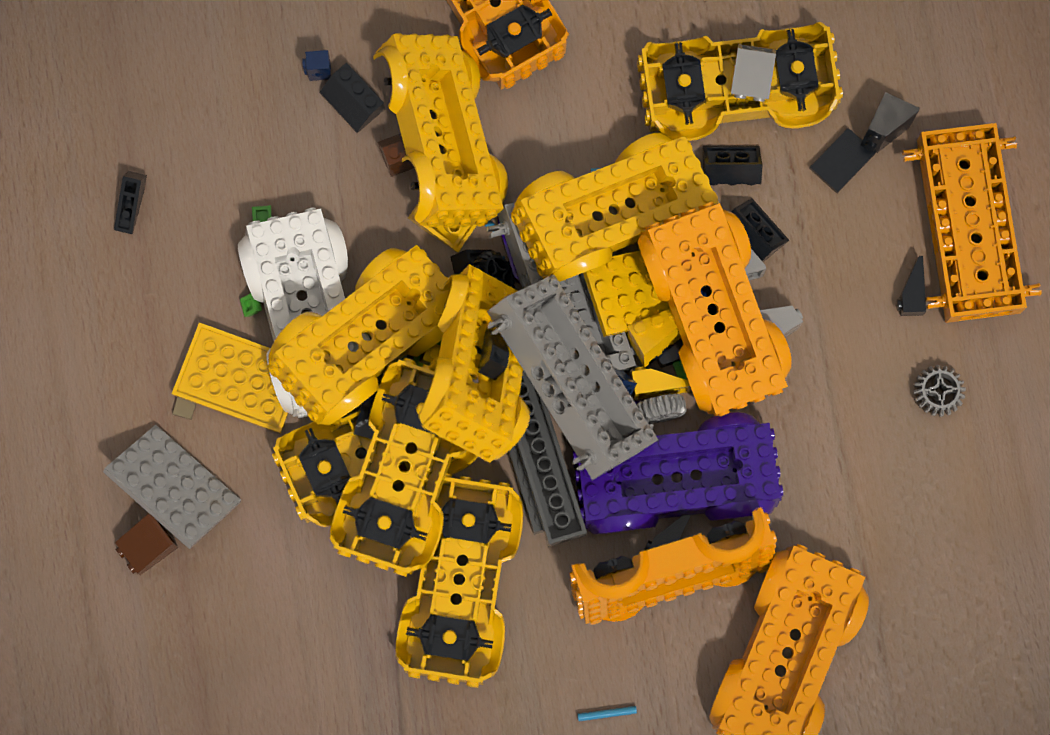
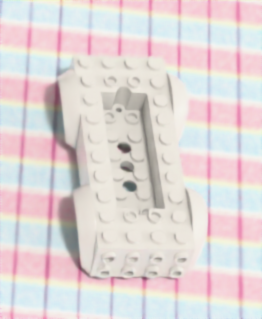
M309 208L299 214L291 212L282 218L274 216L268 218V221L250 222L246 226L245 236L238 243L240 262L247 285L254 300L264 303L273 341H275L285 326L299 316L303 310H309L323 316L345 299L341 285L348 267L345 240L336 222L323 218L321 209ZM300 290L307 293V299L304 301H300L296 297L297 292ZM362 333V338L369 341L368 334ZM349 342L348 349L353 352L357 351V343ZM269 349V351L267 352V363H268V364H269L268 356H269L270 349ZM270 374L275 393L283 410L293 417H307L306 410L295 402L290 392L284 390L278 378Z

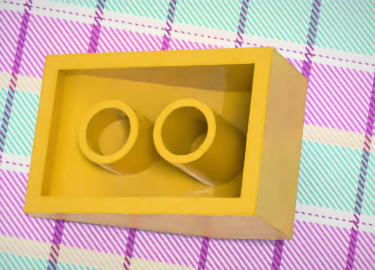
M418 204L408 217L409 220L456 252L460 251L477 226L461 227L460 225H454L452 227H445L444 225H438L433 228L420 226L413 214Z
M637 367L635 371L631 372L630 377L637 383L632 392L633 400L654 398L668 394L688 393L691 391L688 380L654 369H646V367Z

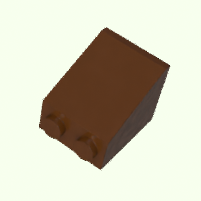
M401 133L378 142L391 177L415 168L409 160L402 162V158L406 156V151Z
M150 513L115 542L118 546L115 549L121 558L126 557L129 561L127 566L133 574L137 572L140 576L178 548L161 523Z

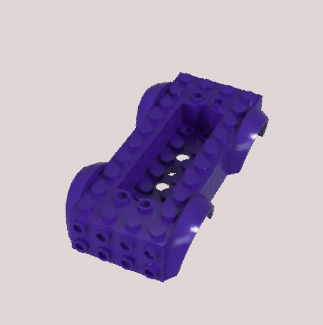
M740 412L713 416L704 421L697 431L656 436L658 441L592 480L585 468L583 470H575L576 486H580V489H577L578 505H582L580 512L585 528L592 534L656 527L659 519L684 515L705 514L710 521L753 516L752 511L762 507L764 513L772 514L774 508L782 500L781 496H783V487L778 483L781 475L780 467L776 466V459L778 458L777 448L773 447V440H775L774 429H770V423L761 424L752 415ZM573 451V461L578 457L575 451ZM581 463L573 464L574 468H578ZM699 470L702 474L701 479L693 480L690 476L691 472ZM674 473H679L682 476V481L676 483L672 481L671 476ZM656 474L663 477V482L660 485L652 482V477Z

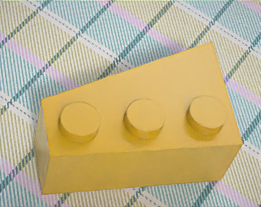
M671 309L627 326L628 340L644 368L649 365V362L654 357L661 355L665 348L669 345L672 346L681 338Z

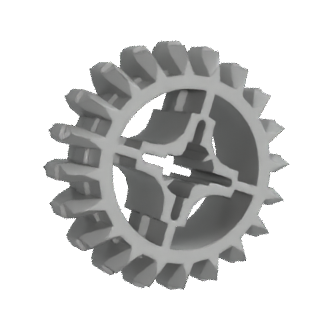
M936 365L935 370L930 366L928 372L923 370L921 372L923 376L917 377L919 382H915L914 386L918 389L914 390L913 394L919 395L915 398L916 402L922 401L919 408H922L924 405L927 407L925 413H928L931 409L932 416H935L938 411L939 416L942 417L944 411L947 415H950L951 410L955 412L958 410L957 406L963 404L959 399L965 398V395L960 393L966 391L965 387H960L964 380H957L960 374L958 373L954 376L953 368L947 372V366H944L942 370L940 365ZM935 377L934 386L925 389L927 380ZM943 378L947 379L952 386L946 385ZM938 387L944 391L941 395L936 392ZM954 393L952 402L944 405L945 395ZM927 396L934 397L936 404L932 403Z
M680 394L656 396L636 404L644 418L650 419L648 424L670 421L686 413V402Z

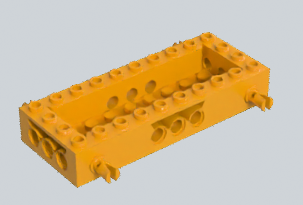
M996 123L921 132L916 140L918 149L902 150V155H909L904 157L903 162L920 160L941 296L926 297V302H934L928 304L926 308L943 307L945 323L1021 314L1027 308L1025 297L1041 296L1042 290H1034L1041 286L1040 283L1023 286L1001 150L1016 149L1017 143H1011L1016 140L1015 136L999 139ZM962 160L967 161L969 168L962 169L959 166V162ZM967 197L973 198L975 205L968 206L965 203V199ZM978 234L981 237V242L974 243L971 240V235ZM984 271L987 274V279L980 280L977 277V273Z

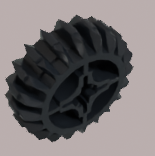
M494 250L483 252L474 259V262L471 264L472 266L515 289L514 284L516 280L509 265L510 261H506V257L501 256L500 252H495Z

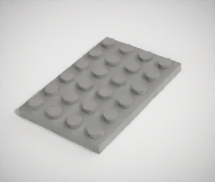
M157 425L147 431L106 466L103 471L189 549L241 502L240 498Z

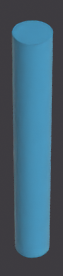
M636 706L579 713L578 721L637 714Z

